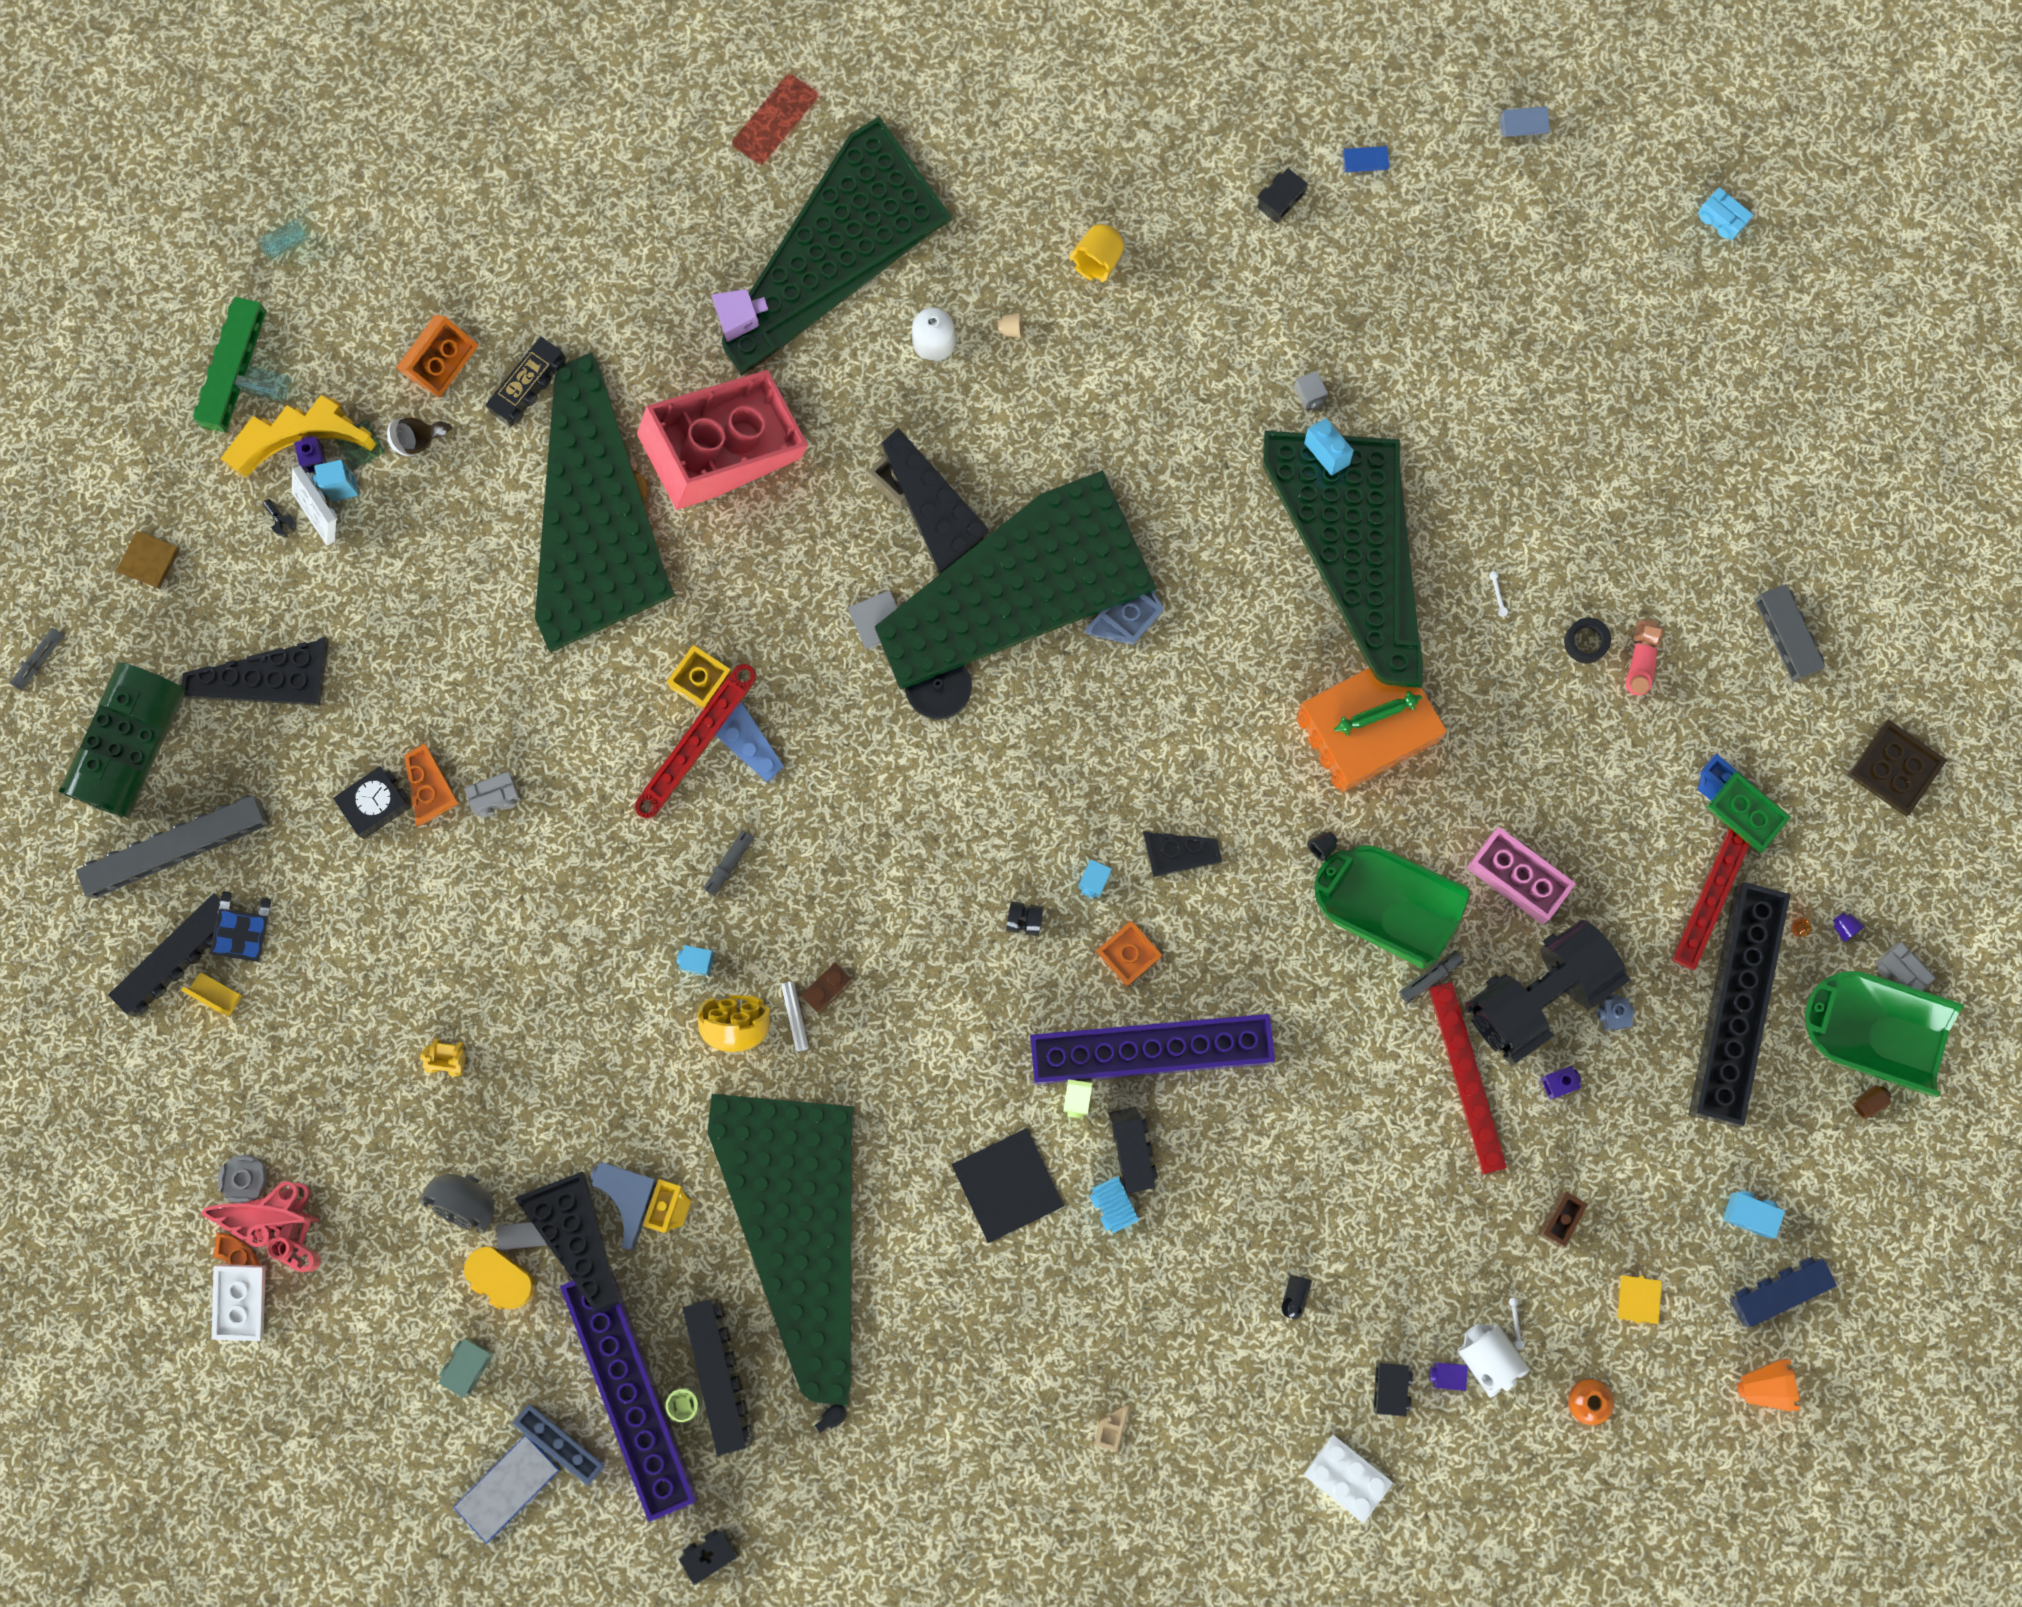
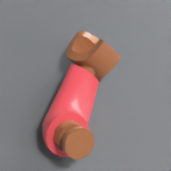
M1640 620L1635 629L1633 641L1640 642L1641 644H1635L1631 665L1625 681L1627 690L1633 695L1640 696L1647 693L1654 680L1657 649L1652 646L1660 648L1664 630L1656 621Z

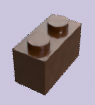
M835 962L801 996L820 1015L853 983V980Z
M1560 1192L1537 1235L1557 1247H1565L1588 1204L1569 1192Z

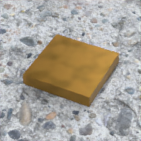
M136 530L116 571L160 589L180 549L177 546Z

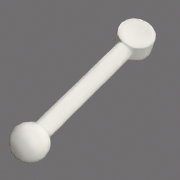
M1492 571L1489 577L1493 580L1500 608L1498 614L1501 617H1505L1508 614V610L1503 605L1497 581L1498 573Z
M1513 1297L1509 1300V1305L1512 1307L1516 1336L1514 1347L1521 1350L1524 1348V1342L1520 1337L1517 1313L1519 1302L1517 1298Z

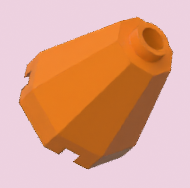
M1789 1358L1777 1359L1740 1376L1741 1382H1736L1739 1398L1744 1397L1746 1403L1786 1411L1800 1410V1405L1794 1403V1401H1799L1795 1374L1793 1370H1789V1367H1787V1365L1792 1364Z

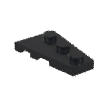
M1143 831L1153 878L1222 863L1218 841L1215 838L1187 837Z

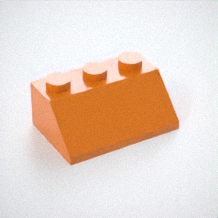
M434 315L396 368L411 381L441 398L479 345L446 316Z

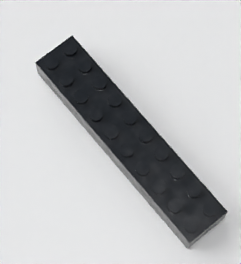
M1746 882L1734 888L1689 1116L1734 1128L1745 1126L1791 895L1789 893Z

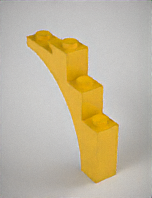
M320 395L307 414L298 407L294 410L286 405L273 424L265 418L259 420L252 416L220 459L228 467L247 478L259 464L272 454L293 445L294 442L300 441L307 436L317 437L318 439L344 440L358 444L372 451L376 443L371 438L372 433L362 426L358 429L354 426V422L345 416L346 414L340 408L342 406L341 403L332 397L327 399Z

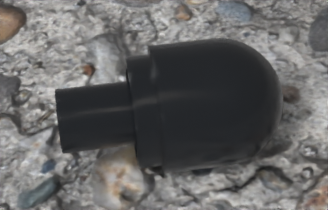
M836 1404L830 1406L821 1415L823 1419L814 1426L819 1433L828 1427L831 1429L836 1428L845 1421L847 1417L846 1408L843 1405Z

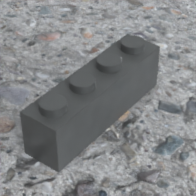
M1786 584L1761 593L1754 599L1792 682L1814 675L1825 668L1824 657L1818 652L1814 644V636L1808 631L1804 623V615L1798 610L1795 604V596Z

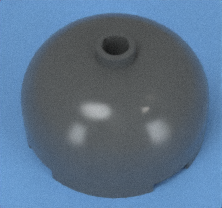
M442 1174L435 1177L427 1184L418 1200L423 1207L427 1208L428 1204L432 1206L431 1210L435 1212L434 1214L467 1230L472 1227L478 1228L476 1232L479 1234L486 1232L495 1211L494 1201L490 1193L478 1184L479 1180L468 1174L465 1177L457 1174Z

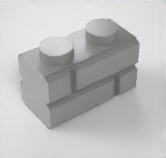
M509 771L464 787L472 812L477 817L481 816V818L492 816L494 810L502 807L504 810L511 809L517 805L516 802L521 801L515 779Z
M1902 942L1894 944L1875 962L1879 967L1877 970L1881 976L1917 990H1924L1926 986L1936 979Z

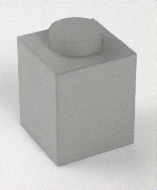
M1318 371L1296 379L1294 388L1305 410L1309 408L1315 410L1325 404L1328 392Z

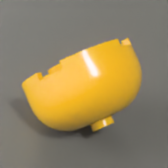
M729 995L730 999L716 1001L712 997L700 1004L698 1007V1029L700 1035L708 1045L717 1050L725 1052L746 1051L759 1045L768 1034L770 1028V1007L763 1005V1000L758 997ZM734 999H742L748 1002L740 1006L739 1013H737V1001Z

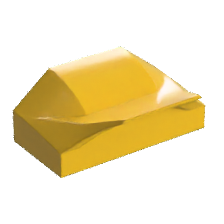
M658 1179L642 1226L662 1233H667L677 1227H683L691 1200L684 1194L682 1186Z

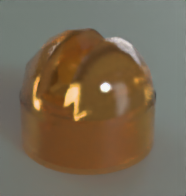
M1805 917L1795 920L1791 925V932L1797 937H1806L1813 932L1810 922Z

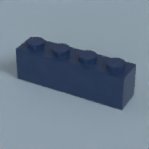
M1813 1256L1805 1258L1799 1262L1801 1266L1792 1269L1791 1266L1778 1271L1779 1276L1776 1278L1766 1277L1757 1281L1756 1284L1758 1286L1750 1290L1748 1287L1734 1292L1736 1296L1729 1300L1742 1326L1752 1327L1837 1287L1824 1259H1814Z

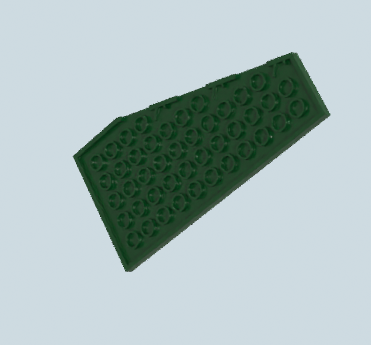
M1102 470L1037 496L875 626V631L898 687L901 690L1156 591V586L1106 475Z

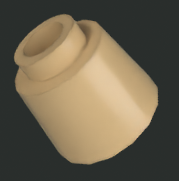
M1021 312L1003 315L1002 319H998L999 333H1003V336L1022 338L1023 321Z

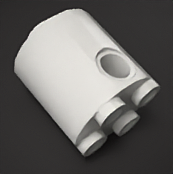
M1478 1323L1463 1334L1465 1336L1464 1344L1457 1352L1490 1398L1498 1394L1502 1387L1505 1391L1517 1384L1515 1378H1521L1530 1371V1368L1498 1323L1493 1325Z

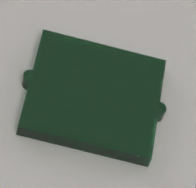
M368 420L355 425V427L359 429L362 426L372 433L371 438L376 443L372 451L358 444L336 439L352 470L366 462L370 463L372 459L385 453Z

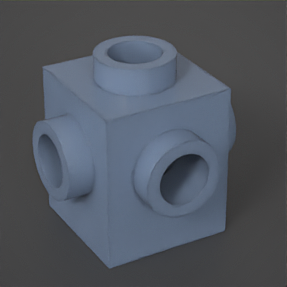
M1620 994L1610 995L1606 1000L1599 1003L1597 1017L1599 1021H1602L1603 1031L1633 1027L1634 1007L1632 1003H1629V998H1621Z

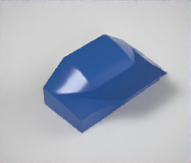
M1716 753L1700 771L1701 779L1697 790L1711 801L1729 777L1737 770Z

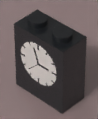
M381 766L333 797L356 834L362 839L367 838L411 808L407 802L410 798L403 788L399 790L395 782L398 780L390 769L386 771Z

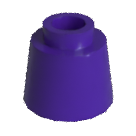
M1845 912L1833 920L1835 923L1833 927L1844 943L1865 927L1852 914L1847 915Z

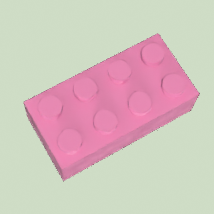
M1499 826L1491 833L1466 867L1467 870L1542 925L1551 919L1576 885L1575 882Z

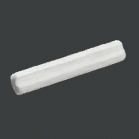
M786 982L782 984V990L795 1049L799 1052L805 1051L809 1046L794 982Z

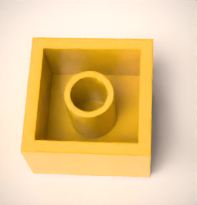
M693 645L666 683L671 690L701 710H704L732 671Z

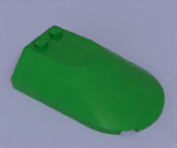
M1358 845L1357 848L1346 851L1342 849L1334 853L1320 867L1314 885L1317 904L1322 913L1331 922L1423 970L1436 963L1459 927L1470 898V889L1385 849L1369 845Z
M1846 971L1826 978L1815 987L1806 1004L1805 1025L1814 1046L1830 1061L1937 1098L1940 1096L1937 1086V1075L1948 1035L1958 1014L1963 1010L1964 1004L1868 973Z

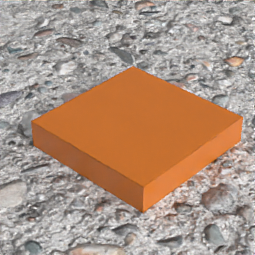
M1132 920L1096 950V953L1126 987L1163 956Z

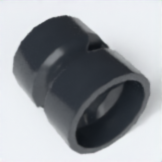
M1011 901L1006 931L1020 933L1021 930H1024L1026 935L1039 937L1044 906L1031 904L1029 907H1025L1024 903ZM1019 917H1026V921L1019 919Z

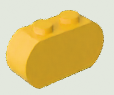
M478 1248L468 1256L465 1262L464 1275L466 1280L471 1283L470 1288L480 1295L485 1293L491 1298L489 1302L494 1307L500 1310L502 1307L504 1309L520 1308L533 1298L536 1290L534 1276L498 1250V1248Z

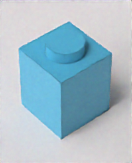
M1090 859L1078 888L1082 890L1081 894L1092 899L1095 896L1100 898L1112 869Z
M684 945L683 951L680 950L678 953L677 964H679V969L682 971L710 977L715 953L712 950Z

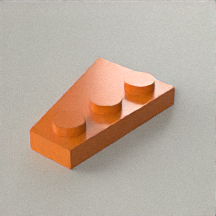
M426 744L404 755L417 827L459 804Z

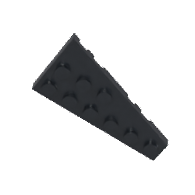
M896 428L880 445L891 469L894 471L900 490L906 498L908 508L920 535L926 543L928 553L937 568L936 571L940 575L973 547L989 529L899 428Z
M323 637L319 638L318 641L303 642L294 647L271 650L248 656L246 659L228 661L223 665L208 666L184 672L181 686L186 689L184 698L320 706L329 639Z
M583 1171L515 1197L516 1202L523 1209L526 1216L533 1223L594 1311L600 1313L620 1305L587 1179Z

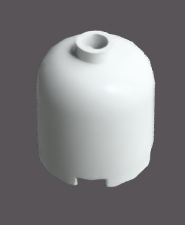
M930 307L924 309L916 315L913 321L912 344L915 352L921 358L934 360L935 362L944 360L953 353V349L956 346V332L953 320L946 311L940 308Z

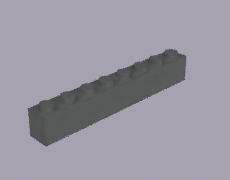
M246 795L240 797L238 802L234 804H225L217 807L215 812L197 815L191 822L176 824L172 826V830L165 833L158 832L152 834L149 837L150 839L146 841L133 842L127 846V849L109 852L105 855V858L98 861H88L83 864V867L77 869L76 872L85 896L95 899L270 825L261 800L254 795Z

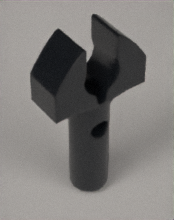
M270 499L265 500L263 505L275 520V524L271 527L274 533L281 537H287L282 530V523L288 524L291 530L295 532L296 521L290 514L286 517L282 516Z

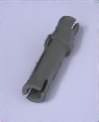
M51 628L27 661L20 664L22 667L9 683L22 691L33 675L37 676L39 673L37 670L65 636L56 629Z
M741 830V833L720 864L714 867V873L706 885L703 886L706 892L716 896L725 880H729L731 871L752 840H754L752 835Z
M1454 950L1440 962L1434 963L1430 970L1398 992L1406 1004L1410 1003L1442 978H1447L1449 976L1448 973L1464 963V959L1458 951Z

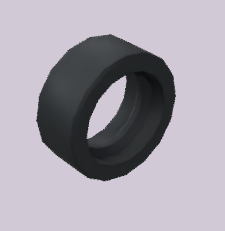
M1587 617L1581 618L1572 624L1565 634L1564 645L1571 658L1577 662L1588 664L1596 662L1606 654L1610 648L1612 638L1610 630L1603 622ZM1591 628L1596 631L1601 639L1599 649L1594 653L1581 651L1574 641L1578 630Z

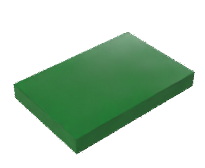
M1737 771L1729 777L1706 806L1710 812L1759 853L1764 852L1791 818V816Z

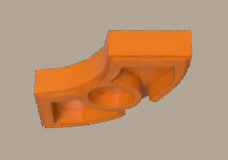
M216 1232L215 1258L223 1259L230 1265H260L253 1250L243 1240L230 1234Z

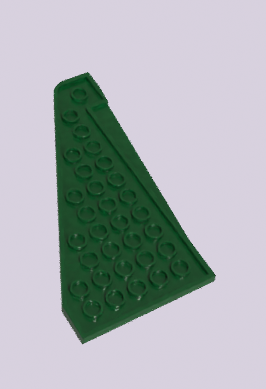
M712 1094L707 1133L799 1389L812 1402L848 1406L852 1380L851 1204L852 1130L855 1107Z

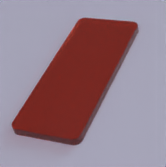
M786 75L733 139V147L759 165L764 164L817 100L818 93L793 75Z

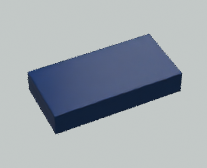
M1387 146L1343 149L1344 172L1388 170L1389 157Z

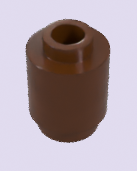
M1874 1085L1856 1098L1853 1107L1862 1118H1873L1891 1105L1890 1098L1892 1096L1884 1086Z

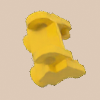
M435 1038L431 1045H426L421 1053L420 1059L423 1061V1068L428 1073H436L441 1070L448 1071L450 1076H461L466 1060L464 1043L458 1042L456 1045L441 1043V1039Z

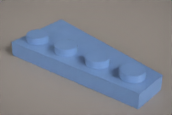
M740 702L716 734V737L762 779L769 783L784 766L742 702Z

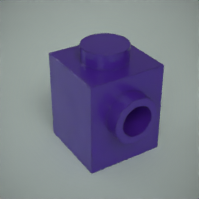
M307 436L300 441L294 442L299 466L303 468L305 473L316 472V465L327 463L323 444L317 437Z
M1572 1065L1540 1077L1549 1100L1581 1088L1580 1074L1576 1069H1573Z

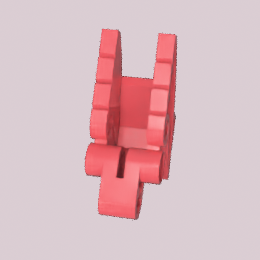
M289 1181L282 1182L266 1198L246 1203L210 1206L204 1208L201 1212L202 1216L212 1222H216L217 1225L225 1230L231 1231L233 1235L241 1240H245L251 1246H266L268 1255L271 1258L280 1260L296 1271L313 1272L320 1266L321 1257L319 1253L303 1244L310 1224L319 1222V1218L302 1211L310 1198V1189L306 1184ZM290 1186L281 1194L283 1187ZM298 1187H302L305 1195L301 1200L297 1201L299 1195ZM300 1224H302V1227H301V1230H300L301 1232H300L299 1239H298V1238H296V1237H297V1234H298V1231H299V1228H300ZM273 1230L276 1231V1232H275V1237H276V1238H274V1239H272V1232H273ZM300 1256H301V1257H307V1261L309 1262V1265H305V1264H306L305 1260H303V1259H301V1258H299V1257H300Z

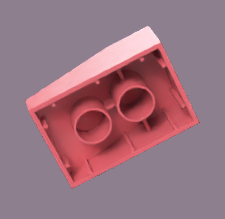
M768 370L648 405L637 432L676 510L716 498L801 459L808 447L803 434Z

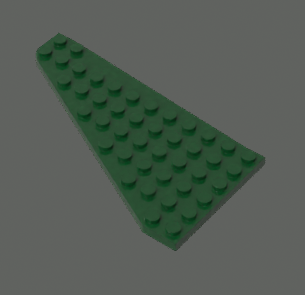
M880 116L849 134L750 290L749 296L751 301L764 297L768 307L767 311L756 314L759 326L729 342L726 341L723 334L722 346L724 352L741 376L772 356L934 231L952 221L950 213Z
M592 352L564 364L554 378L535 620L550 652L556 651L676 596L661 560L603 374Z
M1264 431L1263 468L1374 677L1381 683L1389 686L1421 688L1423 684V660L1418 634L1400 473V439L1342 436L1354 450L1349 466L1331 476L1306 446L1305 438L1307 433Z

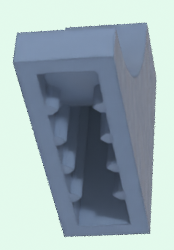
M599 1162V1165H595L591 1173L592 1185L607 1193L618 1206L624 1225L621 1247L635 1250L658 1180Z

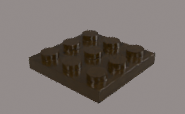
M1888 719L1882 724L1847 776L1904 816H1908L1938 775L1947 759Z

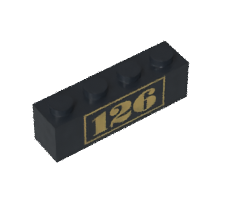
M540 336L485 404L489 412L510 427L514 423L520 422L524 415L523 412L528 406H532L536 402L539 392L550 385L552 376L565 364L566 358L562 350Z

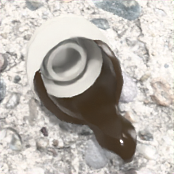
M398 418L388 425L387 441L391 449L404 456H414L427 449L432 439L444 437L447 432L453 429V426L443 421L428 425L418 418Z

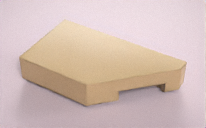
M1125 1405L1100 1420L1094 1441L1095 1446L1118 1452L1130 1406Z

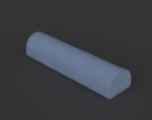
M529 1403L512 1422L517 1429L588 1487L605 1467L604 1464Z

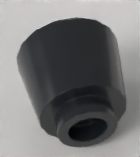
M1330 831L1327 833L1321 832L1308 840L1307 846L1318 860L1324 862L1337 847L1336 843L1338 840Z

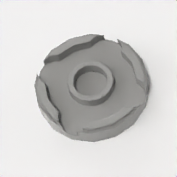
M248 1155L231 1158L221 1167L218 1175V1188L220 1192L223 1193L226 1199L235 1203H246L259 1198L268 1182L267 1170L264 1164L256 1157Z

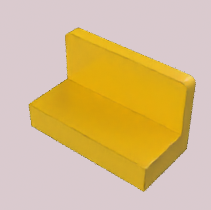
M199 972L190 988L183 986L181 989L182 992L217 1012L228 1016L231 1015L242 997L241 994L202 972Z

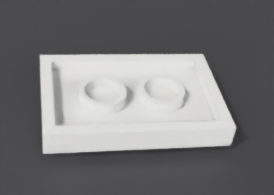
M301 466L293 468L292 494L325 544H332L335 542V533L337 532L336 521L338 518L332 508H328L323 493L320 490L317 491L314 487L311 475L308 472L305 473Z
M217 1264L214 1266L212 1340L261 1341L264 1339L266 1266Z
M1334 1435L1329 1438L1303 1474L1362 1523H1365L1393 1484L1392 1481Z

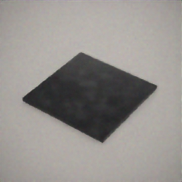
M1027 1128L951 1164L988 1243L1064 1207Z

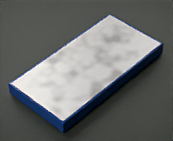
M524 1435L453 1508L487 1544L561 1469L536 1443Z

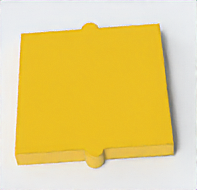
M1621 1275L1617 1318L1632 1320L1637 1324L1641 1322L1659 1324L1662 1281L1645 1279L1644 1276L1631 1277Z

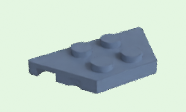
M1152 591L1100 612L1085 629V633L1134 645L1158 619L1164 609L1155 594L1156 592Z

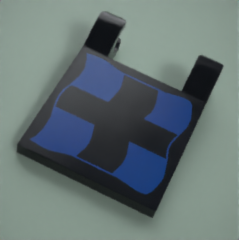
M223 891L210 955L259 962L271 900L269 898L261 899L258 914L231 910L229 907L232 894L231 892Z

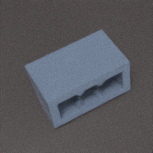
M1547 106L1503 110L1499 117L1500 130L1503 137L1550 133Z

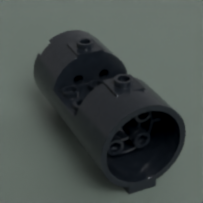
M1579 920L1558 936L1553 933L1542 941L1545 945L1540 949L1541 956L1549 972L1541 980H1536L1525 989L1517 980L1506 973L1501 977L1496 974L1485 982L1488 986L1465 1003L1466 1011L1473 1014L1471 1022L1495 1052L1501 1051L1504 1054L1502 1056L1503 1059L1508 1061L1511 1067L1554 1036L1541 1009L1566 992L1575 1002L1584 1006L1589 1011L1631 980L1627 976L1625 966L1615 948L1588 921Z

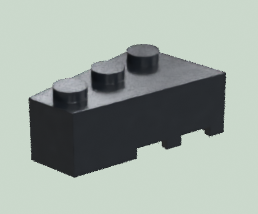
M1136 1106L1108 1112L1126 1193L1155 1188L1154 1180L1158 1179L1156 1166L1150 1163L1149 1157L1153 1156L1151 1142H1146L1145 1133H1149L1146 1118L1141 1119Z

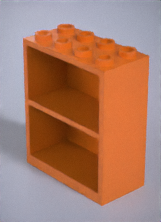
M1370 668L1304 701L1297 712L1298 717H1296L1300 728L1306 729L1309 734V744L1313 749L1317 748L1320 753L1319 760L1323 768L1329 769L1332 774V784L1336 789L1340 788L1342 793L1439 743L1447 733L1422 688L1385 685L1374 677ZM1408 691L1411 694L1422 696V699L1415 706V710L1406 707L1402 712L1361 728H1352L1350 735L1334 731V728L1339 724L1343 716L1350 720L1355 714L1395 699H1404Z

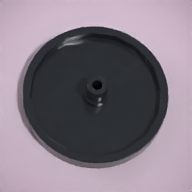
M963 665L905 688L906 697L911 707L921 716L933 720L948 719L960 713L967 705L972 692L971 677L967 668Z

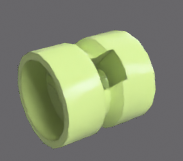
M684 1387L673 1391L666 1401L667 1414L677 1422H685L695 1418L702 1408L701 1395L691 1387Z

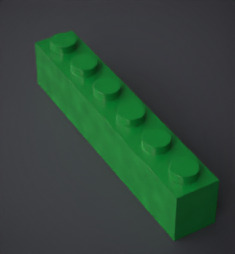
M234 296L232 304L228 307V317L226 323L222 325L219 344L214 348V358L212 364L207 369V379L205 385L201 387L199 403L193 411V420L202 428L227 433L267 312L260 302Z

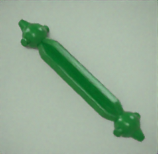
M1408 691L1404 699H1395L1355 714L1350 720L1343 716L1339 724L1334 728V731L1350 735L1352 728H1361L1402 712L1406 707L1415 710V706L1422 699V696L1411 694Z

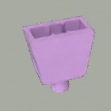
M746 289L711 295L727 342L758 327L759 323L756 314L768 310L764 297L751 301Z

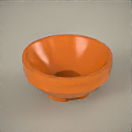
M1584 1379L1577 1382L1570 1390L1568 1406L1572 1415L1581 1423L1597 1425L1606 1421L1612 1414L1614 1399L1611 1391L1605 1384L1594 1379ZM1592 1395L1598 1396L1601 1400L1600 1408L1595 1411L1591 1410L1587 1404L1589 1397Z

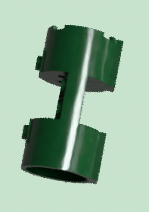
M117 662L98 703V709L80 748L77 749L58 792L72 799H78L99 810L129 819L186 693V689L150 671L127 663Z

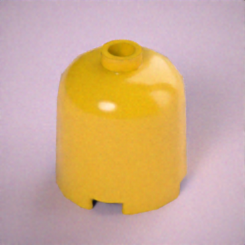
M1096 224L1085 233L1072 250L1070 260H1074L1076 271L1091 281L1094 278H1098L1100 282H1104L1108 279L1124 252V240L1115 227Z

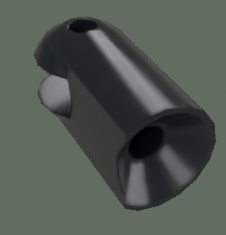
M1290 1274L1281 1306L1285 1317L1297 1320L1303 1315L1312 1280Z

